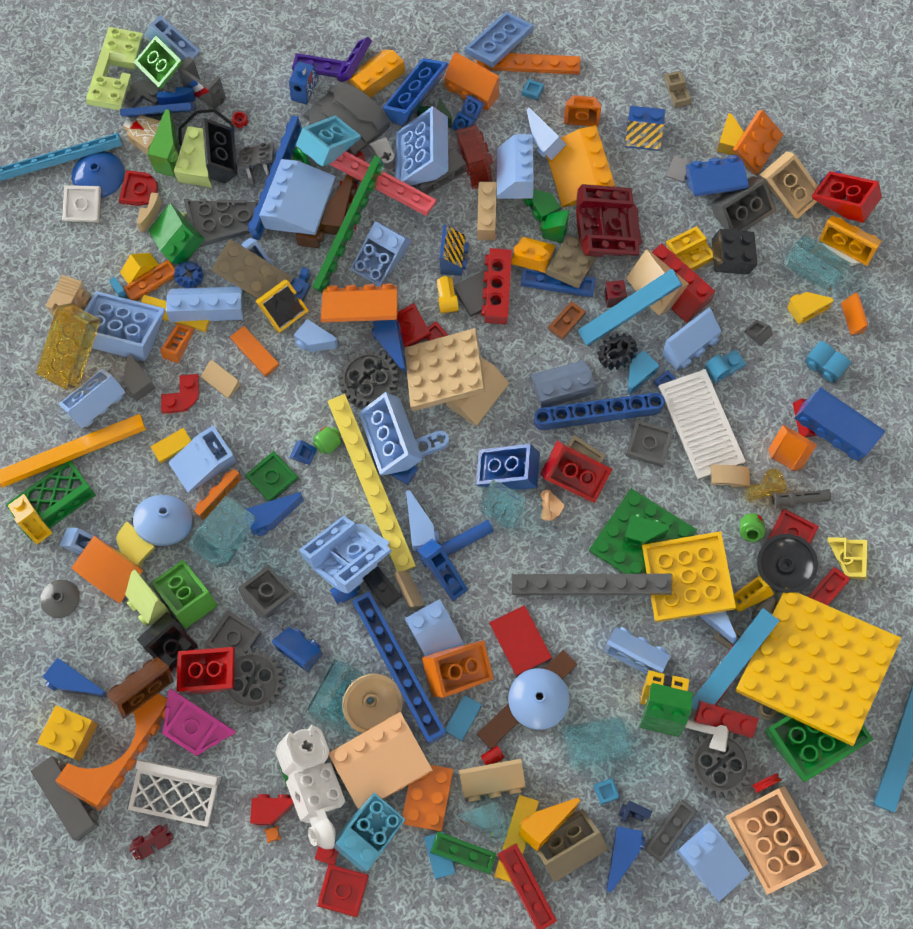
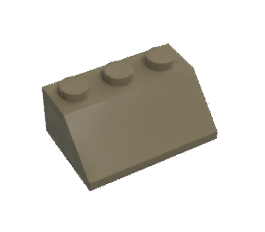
M582 808L572 814L538 852L536 850L535 852L553 882H556L604 853L608 848L600 831Z

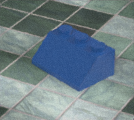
M729 155L725 159L711 158L706 162L693 161L691 164L686 165L687 186L694 197L749 188L744 163L737 155Z

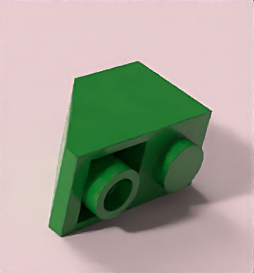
M533 189V198H523L527 207L530 206L533 218L536 221L538 220L540 224L542 220L546 221L548 214L561 211V207L552 193Z
M640 514L631 515L623 542L642 547L644 544H650L665 536L670 525H667L662 520L652 521L646 519L645 516Z

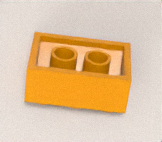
M384 49L359 66L351 79L346 80V82L371 98L405 74L404 61L394 50Z
M834 215L827 220L818 240L866 266L869 265L882 242L875 235H870L859 227L853 226Z

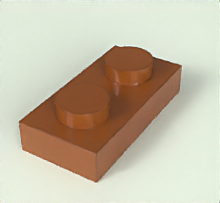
M571 301L548 326V330L563 340L585 316L586 311Z

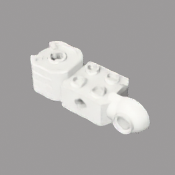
M311 725L308 729L298 730L294 734L289 731L278 743L276 755L283 773L289 778L286 784L300 821L311 824V827L308 828V837L313 846L318 845L323 849H333L336 833L332 822L328 820L327 816L333 815L345 803V799L331 762L325 764L329 755V748L323 732L318 727Z

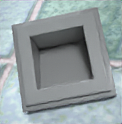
M674 156L666 177L683 183L686 177V165L690 164V161Z

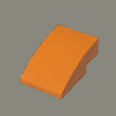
M95 535L71 567L85 580L118 603H121L126 596L125 593L131 572L136 570L139 575L143 572L142 567L129 560L127 556Z

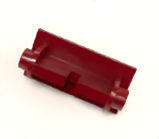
M168 824L164 826L158 825L147 836H138L131 842L129 852L135 850L133 853L135 860H143L153 854L154 850L151 846L153 844L160 850L171 843L174 837L171 832L167 833Z

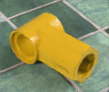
M443 276L437 279L440 314L458 312V300L454 292L452 277Z

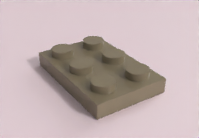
M567 235L546 269L545 274L579 288L597 256H585L579 239Z

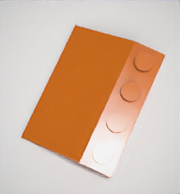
M392 283L382 284V287H375V284H366L364 287L346 285V288H338V286L332 285L327 286V289L323 291L321 322L397 320L399 309L398 286H393Z

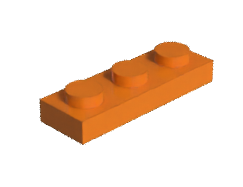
M233 468L230 472L225 473L222 481L217 486L212 487L209 495L196 505L194 512L201 520L204 521L240 482L242 477L238 471Z

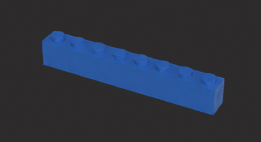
M370 591L352 600L359 617L394 682L397 684L428 745L447 736L443 725Z

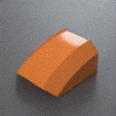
M573 95L565 104L564 124L596 125L599 127L601 104L596 97Z
M783 424L768 450L771 459H775L790 468L791 471H796L804 467L817 444Z

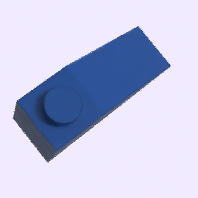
M373 321L374 328H372V334L374 339L379 341L402 371L407 374L399 321Z
M301 492L245 509L252 534L263 536L268 531L273 530L304 501Z
M431 539L417 549L428 569L452 601L468 590L443 547L434 539Z
M58 657L42 676L47 681L45 685L53 691L59 689L67 693L107 698V693Z
M616 827L606 892L611 893L640 850L644 849L645 837H642L643 831Z

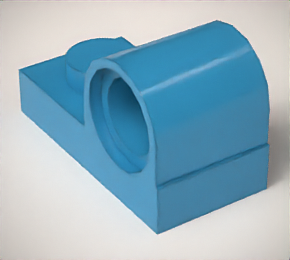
M735 349L723 357L717 355L711 358L706 363L704 369H706L708 376L715 384L744 368L746 362Z

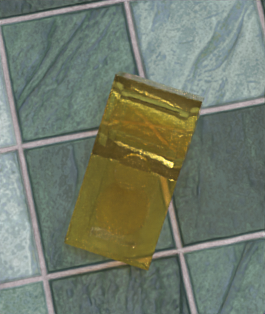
M775 468L768 469L761 480V486L760 484H754L748 487L744 494L746 502L769 497L771 492L784 493L787 485L781 471ZM768 477L774 478L776 483L770 482Z

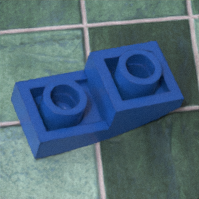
M176 87L175 93L158 91L156 97L159 105L196 101L194 90L189 87Z
M467 95L461 111L457 113L451 128L467 136L485 103L471 95Z

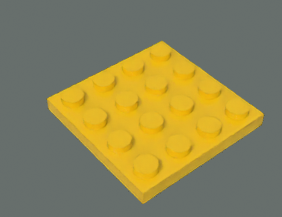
M721 531L642 545L647 574H672V595H650L655 623L736 610Z

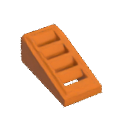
M177 323L160 349L162 358L179 363L192 337L194 328ZM180 331L185 333V336L178 334V332Z

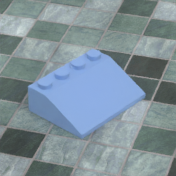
M433 106L396 132L395 178L410 186L436 180L449 171L448 116Z
M281 159L259 214L264 228L316 235L335 184L336 176L300 161Z
M96 291L73 327L75 343L123 357L131 355L133 359L145 362L153 349L165 308Z

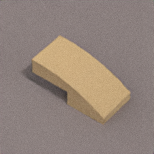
M151 193L148 208L140 207L137 225L141 232L149 228L160 210L162 201L158 193Z
M711 465V485L750 487L749 467Z

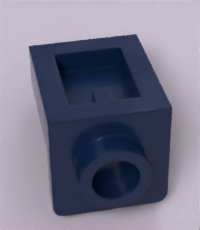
M629 800L627 805L622 804L618 815L621 816L620 822L622 823L626 821L629 812L633 813L631 817L643 822L644 819H650L653 811Z

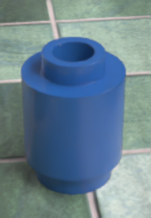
M358 585L350 593L341 592L335 587L330 589V592L336 604L359 595L357 591L360 590V587Z

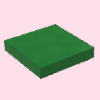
M274 451L245 475L268 502L275 500L299 479Z

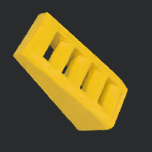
M760 575L733 594L736 610L740 612L774 595L770 586Z

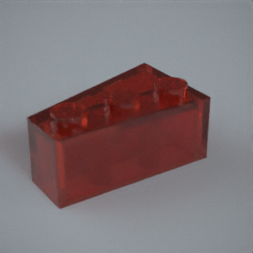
M477 125L457 129L458 146L462 158L466 162L467 175H470L472 190L479 188V182H492L490 164H493L491 153H489L487 143L484 142L482 131L479 132Z

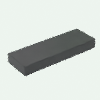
M680 798L646 845L644 851L661 863L698 811Z

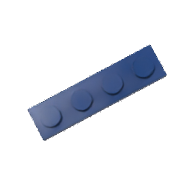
M523 267L520 286L593 297L596 278L586 276L581 286L576 288L543 272Z

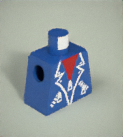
M297 62L289 80L292 101L308 104L319 79L313 65L303 62Z

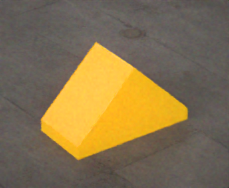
M151 253L130 254L120 274L129 284L159 264Z

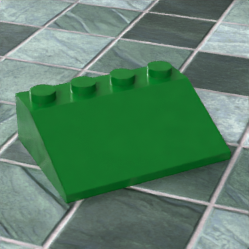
M789 716L764 731L775 749L803 783L874 740L864 724L854 746H851Z

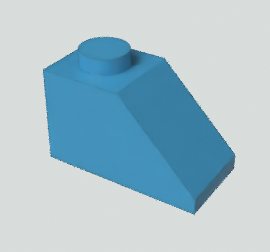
M644 350L639 354L635 353L636 358H631L632 363H629L627 392L629 395L634 393L658 372L659 365Z

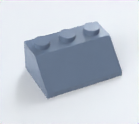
M584 360L530 375L540 408L554 406L595 394L596 385L591 370Z

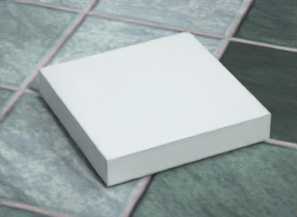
M64 185L62 221L99 223L101 187Z

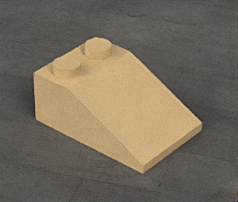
M786 151L759 174L760 178L766 180L768 189L795 219H798L817 203V201L812 199V194L818 185L795 154Z
M646 249L626 279L635 291H638L671 268ZM677 273L676 275L681 281L682 286L650 306L659 316L670 311L689 285Z

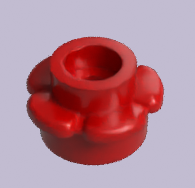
M238 111L233 114L231 122L236 128H243V126H247L249 120L244 112Z

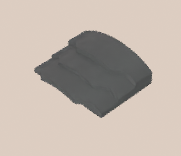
M340 81L331 87L327 94L317 101L311 109L303 114V117L309 121V125L336 115L360 134L361 138L347 150L354 156L390 127L388 116L369 96L358 88Z

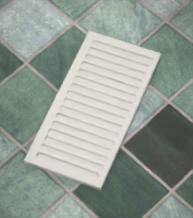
M706 369L658 386L697 479L711 475V465H739L746 462Z

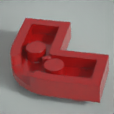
M198 374L179 375L180 393L161 394V412L163 414L188 411L199 400Z

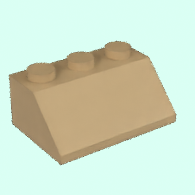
M482 357L481 363L486 392L446 403L448 408L476 427L509 385V382L499 370Z
M521 759L459 770L464 800L468 799L469 802L480 801L482 796L489 795V799L498 798L504 792H509L510 795L522 793L521 789H525Z

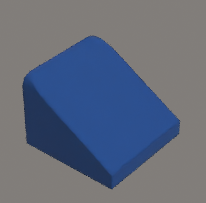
M299 440L296 442L289 458L310 465L317 448L303 440Z

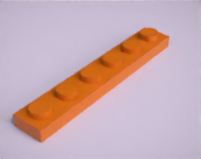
M508 53L493 68L477 60V64L487 70L579 75L581 56Z

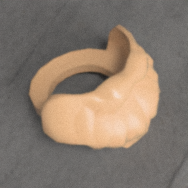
M546 489L541 492L543 509L540 518L551 521L560 515L565 505L553 495L551 490Z

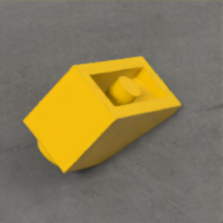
M728 113L717 152L736 155L732 150L744 131L730 113Z
M804 292L801 295L796 294L792 296L787 309L797 323L801 325L830 309L834 300L831 297Z

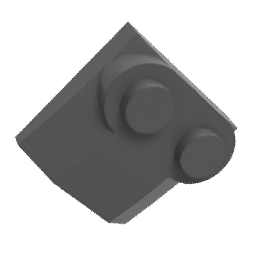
M270 565L266 566L238 588L243 600L262 618L270 617L274 610L295 594L271 569Z

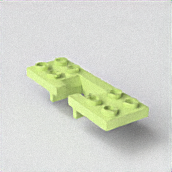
M113 27L108 28L87 93V105L115 110L122 109L127 91L130 90L131 74L122 73L120 79L106 76L109 73L110 65L136 70L134 61L139 54L143 33Z

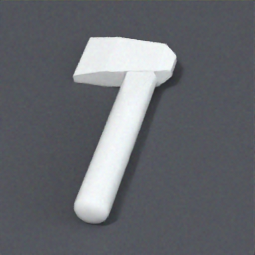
M690 720L687 721L685 728L713 735L709 748L722 752L726 751L729 734L726 726L713 727Z

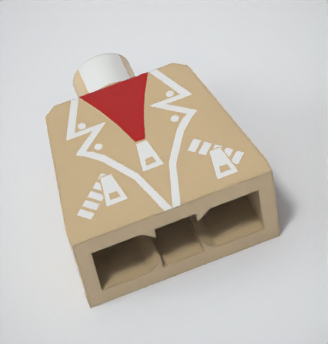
M140 115L135 122L126 120L123 129L128 131L127 137L130 143L147 155L161 121Z

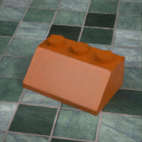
M457 52L453 54L444 76V86L449 92L460 95L463 100H466L467 95L477 98L485 103L482 109L488 111L499 97V76Z

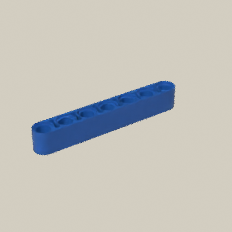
M648 393L545 407L535 412L534 425L539 430H549L652 416L662 411L665 399L660 393ZM651 402H657L659 406H653ZM633 404H637V405H639L641 408H640V409H635V408L632 407V405H633ZM620 407L622 411L618 412L615 411L613 408ZM600 409L603 413L597 414L595 410ZM577 412H582V413H584L585 415L582 416V417H579V416H577L575 413H577ZM563 414L566 418L559 419L557 415ZM545 417L547 421L541 422L538 418Z

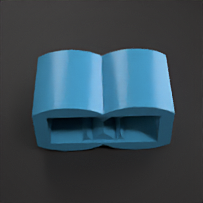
M820 340L807 356L805 363L810 370L820 372L826 381L836 383L849 368L851 361Z

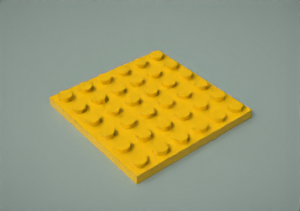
M797 592L783 593L772 614L780 621L751 657L736 688V692L854 746L901 637Z

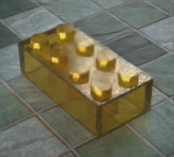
M70 303L58 305L35 374L66 390L78 387L101 319Z

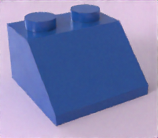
M288 627L272 640V644L280 653L309 673L323 654L320 650L321 646L314 640L310 642L304 638L305 634L299 629L293 630Z

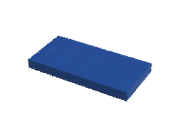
M189 102L120 109V116L164 114L166 109L170 113L190 112L196 110V104Z

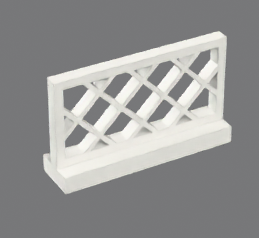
M137 760V773L128 810L206 827L209 826L217 788L222 776L148 760ZM142 774L149 775L153 781L145 789L140 782ZM164 778L169 779L173 786L165 793L158 784ZM183 783H188L193 791L184 797L178 787ZM155 785L161 795L152 801L146 791ZM203 787L212 788L210 798L203 801L198 791ZM175 789L180 800L171 805L166 795ZM143 793L148 804L144 807L135 806L136 798ZM195 793L201 804L191 810L185 799ZM161 798L164 799L169 807L163 812L158 811L153 804ZM183 802L188 810L183 816L177 815L173 808ZM201 806L206 811L205 821L198 820L193 813Z

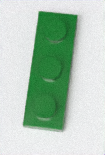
M436 832L430 851L431 854L488 875L491 874L496 857L495 852L441 832Z

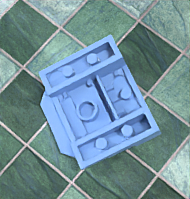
M344 515L299 549L302 558L316 573L330 585L344 593H350L363 582L362 578L377 567L378 562L392 552L388 548V540L379 536L366 524H355Z

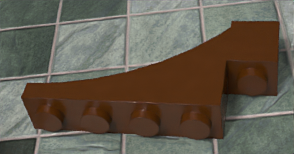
M346 174L341 186L326 205L316 235L296 233L295 237L298 246L319 249L320 243L324 241L325 234L337 235L351 206L352 198L354 199L357 193L355 185L356 183L359 184L360 181Z

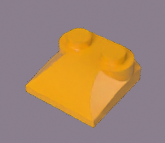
M521 237L518 244L514 247L511 264L546 273L556 246L528 237Z

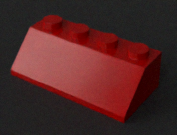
M661 243L652 253L689 283L671 308L683 321L688 323L712 301L715 290Z

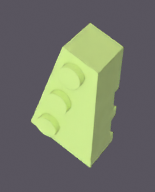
M188 126L174 174L180 183L212 188L211 178L205 161L203 128Z

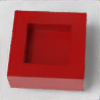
M318 846L315 860L335 865L339 852L335 848L323 849Z

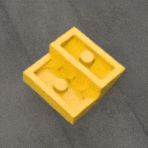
M697 226L666 241L667 248L693 271L713 261V251L706 243L707 238Z

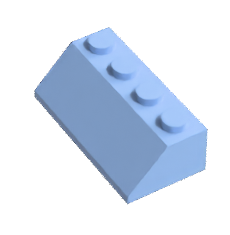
M515 134L497 148V199L533 198L532 134Z
M238 287L170 289L167 294L166 313L170 323L197 320H244V291Z
M385 392L358 412L380 475L409 470L423 460L400 398Z

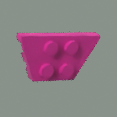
M171 688L169 689L162 731L163 735L197 756L235 734L236 731L178 692Z

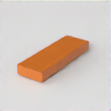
M166 260L123 287L130 300L138 301L143 298V295H148L173 279L175 267L169 260Z
M245 326L230 336L233 343L265 377L280 366Z

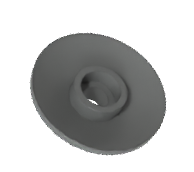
M62 579L49 583L43 589L40 597L43 611L54 618L70 615L79 603L77 587L72 582ZM57 594H61L59 600H55Z

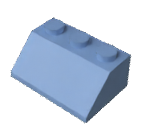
M708 307L666 340L662 356L676 371L680 368L685 369L688 367L694 357L699 358L705 353V349L708 346L713 347L719 342L721 330L712 310Z
M102 368L60 402L59 405L80 428L91 425L95 417L104 414L113 402L120 401L126 392L114 377Z
M623 627L620 629L615 628L604 650L605 653L645 674L648 673V670L662 673L671 656L667 654L668 651L666 649L650 645L649 641L643 637H634L629 630Z

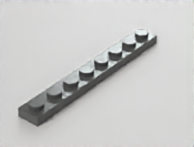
M512 574V595H672V574Z

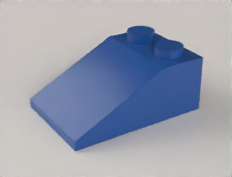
M532 444L480 449L476 486L517 490L537 488L540 452Z

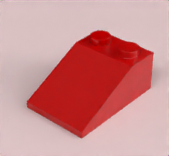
M832 171L828 172L812 194V199L839 215L862 223L866 221L882 198L879 181Z
M557 440L540 475L545 480L595 503L613 469Z
M235 647L178 651L176 692L194 695L233 689Z

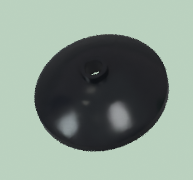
M780 534L767 540L761 547L757 557V569L760 577L770 588L782 593H794L805 589L814 580L818 570V559L813 547L805 539L793 534ZM787 563L789 565V568L784 569L782 567V564Z

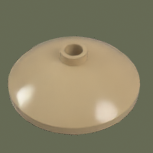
M376 673L361 676L352 682L347 688L342 702L345 719L352 728L361 733L401 712L403 706L402 694L397 684L391 678ZM368 697H372L370 702H366Z

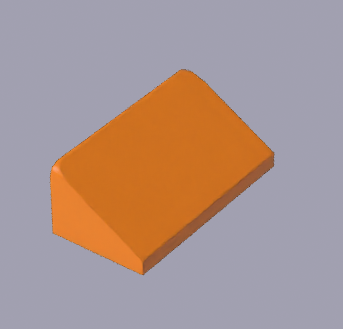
M857 292L841 302L850 335L864 333L868 327L860 296Z

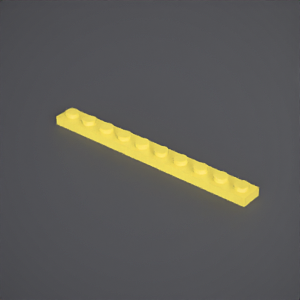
M343 394L327 401L384 539L389 541L388 548L392 551L390 556L396 570L408 571L417 567L346 395Z

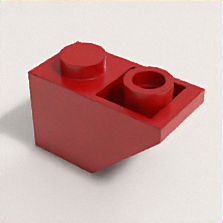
M258 794V798H252L250 824L275 825L295 806L291 795L279 794L278 798H270L269 794Z

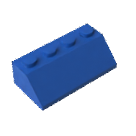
M422 58L383 106V110L392 123L404 126L409 121L419 105L429 96L430 92L444 76L448 67L447 62Z
M821 387L804 401L794 418L802 426L809 428L817 436L824 438L833 447L840 449L856 461L864 458L885 433L884 429Z

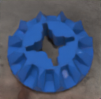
M189 260L181 262L174 272L175 281L183 288H196L202 283L204 277L202 267L196 262H190ZM185 269L189 272H193L192 279L189 276L185 277Z

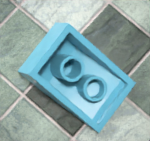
M335 115L303 127L296 146L323 167L334 162L361 138V135Z

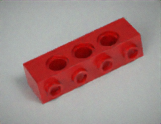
M490 248L489 255L485 254L484 265L488 266L487 271H484L483 282H487L482 294V299H486L481 311V316H485L484 323L507 324L512 250ZM493 268H500L501 271H495ZM497 284L500 288H494L492 285ZM497 301L499 305H493L491 302Z

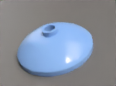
M155 495L145 499L137 506L133 515V525L138 536L144 541L157 546L173 545L183 540L190 532L192 513L187 504L179 498L170 495Z
M540 668L530 669L520 674L512 683L508 696L509 708L514 718L523 726L534 730L549 729L557 725L566 715L569 707V692L564 681L554 672ZM536 694H542L543 699L537 700Z

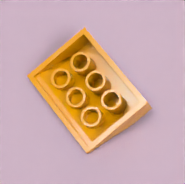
M596 125L578 129L561 137L566 146L552 160L546 155L562 208L576 205L577 191L582 184L615 187Z

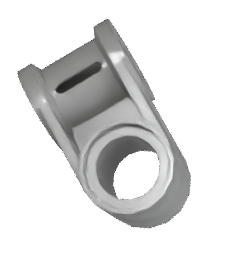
M384 137L370 143L373 155L380 157L384 163V172L394 171L396 166L395 156L388 139Z

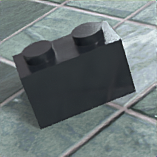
M167 612L137 639L154 659L158 657L166 663L170 671L177 666L178 651L194 650L198 647Z

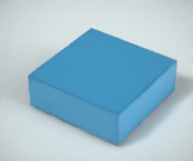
M528 79L522 91V96L538 101L544 89V84Z
M115 277L111 278L109 282L117 295L127 299L128 296Z
M613 778L593 785L600 806L620 799Z

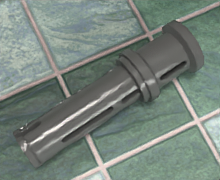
M829 489L796 493L788 490L786 493L771 492L770 503L773 509L783 506L793 508L796 504L829 502L831 500Z

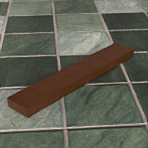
M562 650L544 669L554 672L563 680L577 666V663ZM540 693L536 694V699L542 700L543 695ZM509 703L477 733V736L490 749L519 723L512 715Z

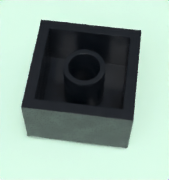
M719 229L712 238L714 272L750 274L758 265L754 232Z

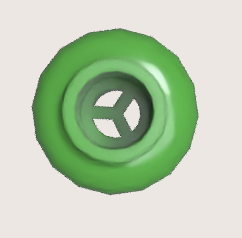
M325 426L314 435L315 442L313 445L322 454H331L341 445V433L335 427L331 429Z
M750 513L743 516L740 520V535L745 541L758 542L763 539L766 527L765 521L760 515Z

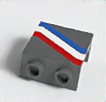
M188 56L177 69L183 87L193 88L196 97L213 109H216L218 105L220 106L224 103L226 98L220 78L217 76L209 85H206L200 80L194 60Z

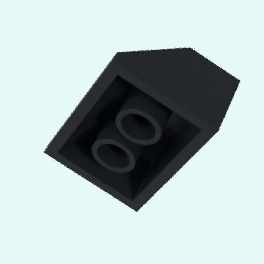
M203 118L206 167L212 180L225 184L238 174L234 128Z

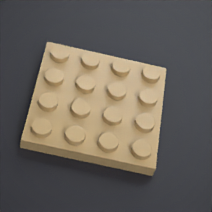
M475 328L404 348L412 411L486 392L478 334Z

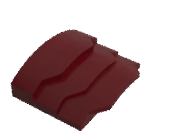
M582 184L577 191L576 219L579 241L584 255L602 257L603 255L639 256V245L642 243L639 228L638 208L633 203L632 188Z

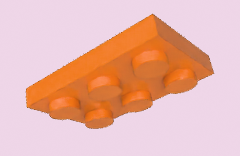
M760 110L756 113L732 151L742 159L750 172L756 175L759 174L784 134L763 110Z
M430 765L433 770L432 772L408 785L402 815L406 820L403 825L442 832L454 769Z

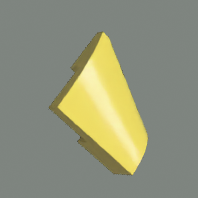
M128 522L123 525L116 536L120 552L140 567L143 565L142 562L155 549L154 545L140 538L134 527Z
M828 537V543L844 574L851 579L867 580L868 541Z

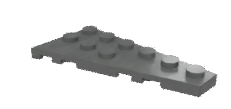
M184 199L189 222L205 238L199 247L249 234L248 225L252 221L254 209L258 205L259 200L246 202V200L218 199L217 201H207L206 199L191 201L190 199Z

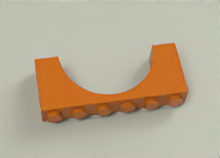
M157 694L133 712L136 722L135 735L130 747L119 759L109 765L91 769L76 767L68 763L56 779L59 787L100 811L103 807L108 806L115 789H119L123 784L125 774L128 770L131 771L134 768L138 755L146 750L151 736H155L159 731V724L165 718L167 698Z

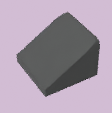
M755 320L744 331L760 346L773 335L771 326L759 320Z

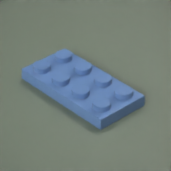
M506 11L465 47V54L493 68L534 30V25Z

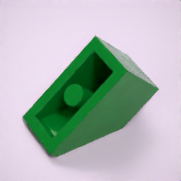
M569 210L548 214L546 221L542 220L540 226L542 238L563 243L568 229Z

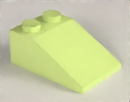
M133 570L125 593L129 599L126 603L133 611L138 610L141 614L138 618L145 626L147 624L152 626L166 612L169 615L171 612L136 570Z

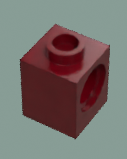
M624 280L606 282L604 292L607 308L613 307L627 298Z

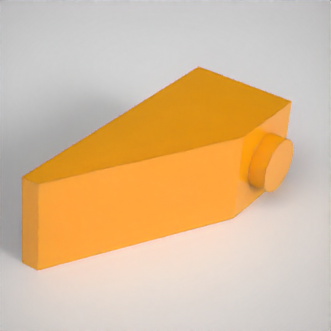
M575 798L534 812L530 818L526 816L519 824L521 828L518 835L538 852L575 812L581 800Z

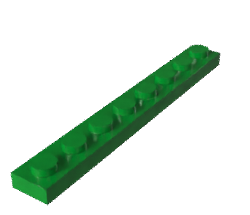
M374 155L312 287L317 292L323 294L324 289H327V286L330 285L329 279L338 268V260L340 257H343L346 251L345 246L347 241H350L353 236L355 224L360 222L361 212L363 208L367 207L369 202L368 197L376 188L378 176L382 175L384 171V163L380 157Z

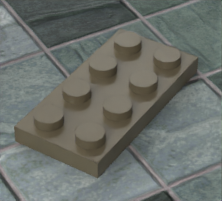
M232 239L228 240L210 270L256 299L263 296L284 279L290 283L293 279L287 273Z

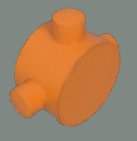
M278 826L265 829L266 842L280 841L281 837L279 836Z

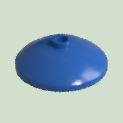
M106 151L81 157L72 170L74 186H100L101 198L107 197L118 190L125 176L121 160L116 155Z

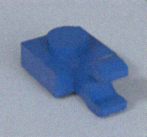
M302 267L299 279L293 278L290 283L296 291V298L301 299L302 302L311 287L307 283L311 276V273H309L310 269Z

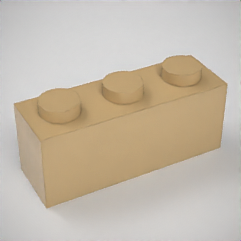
M479 182L477 240H495L497 182Z

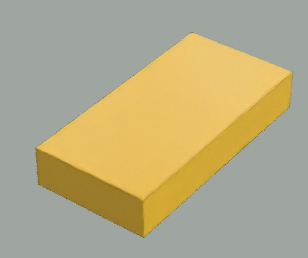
M182 428L150 447L161 464L177 455L191 442V439L185 429Z

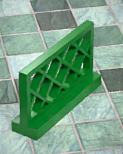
M70 460L57 467L5 505L8 507L9 504L24 494L30 503H37L35 510L44 523L51 528L95 497L96 494ZM71 467V475L62 476L63 471ZM51 479L56 480L54 488L46 487L47 482ZM61 480L69 481L67 489L59 488ZM73 481L82 482V485L72 489ZM34 491H40L38 499H30ZM45 492H53L51 500H43ZM58 492L65 493V497L59 501L56 500ZM41 504H49L47 510L39 512Z

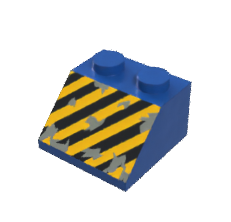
M630 106L625 147L660 151L665 109Z
M443 225L439 256L440 274L462 276L463 270L467 268V259H464L465 253L468 254L469 243L466 242V235L448 225Z

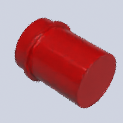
M498 745L480 756L485 765L498 763L505 758Z

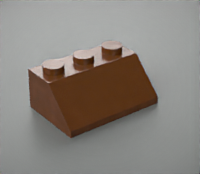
M156 657L154 660H148L139 671L129 674L120 685H114L106 696L120 716L125 719L173 683L174 680L169 666Z

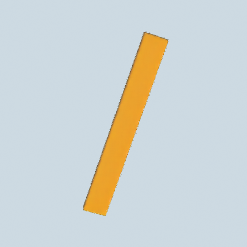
M137 414L0 469V485L2 488L145 431L146 428L142 416Z

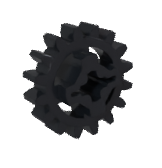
M617 333L614 338L609 336L610 340H604V346H599L601 351L597 352L598 360L604 368L608 367L609 370H612L614 367L616 370H619L620 366L625 368L626 363H632L631 358H636L635 352H638L635 340L631 335L627 336L625 333L622 336H619Z

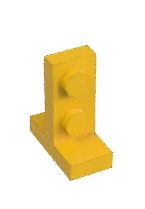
M24 494L8 505L15 516L17 524L36 545L53 534Z

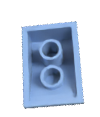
M440 599L405 618V622L424 657L464 645Z
M710 822L704 825L675 851L718 902L750 874L726 840Z

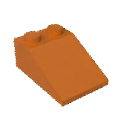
M484 640L422 657L431 697L444 698L494 679Z

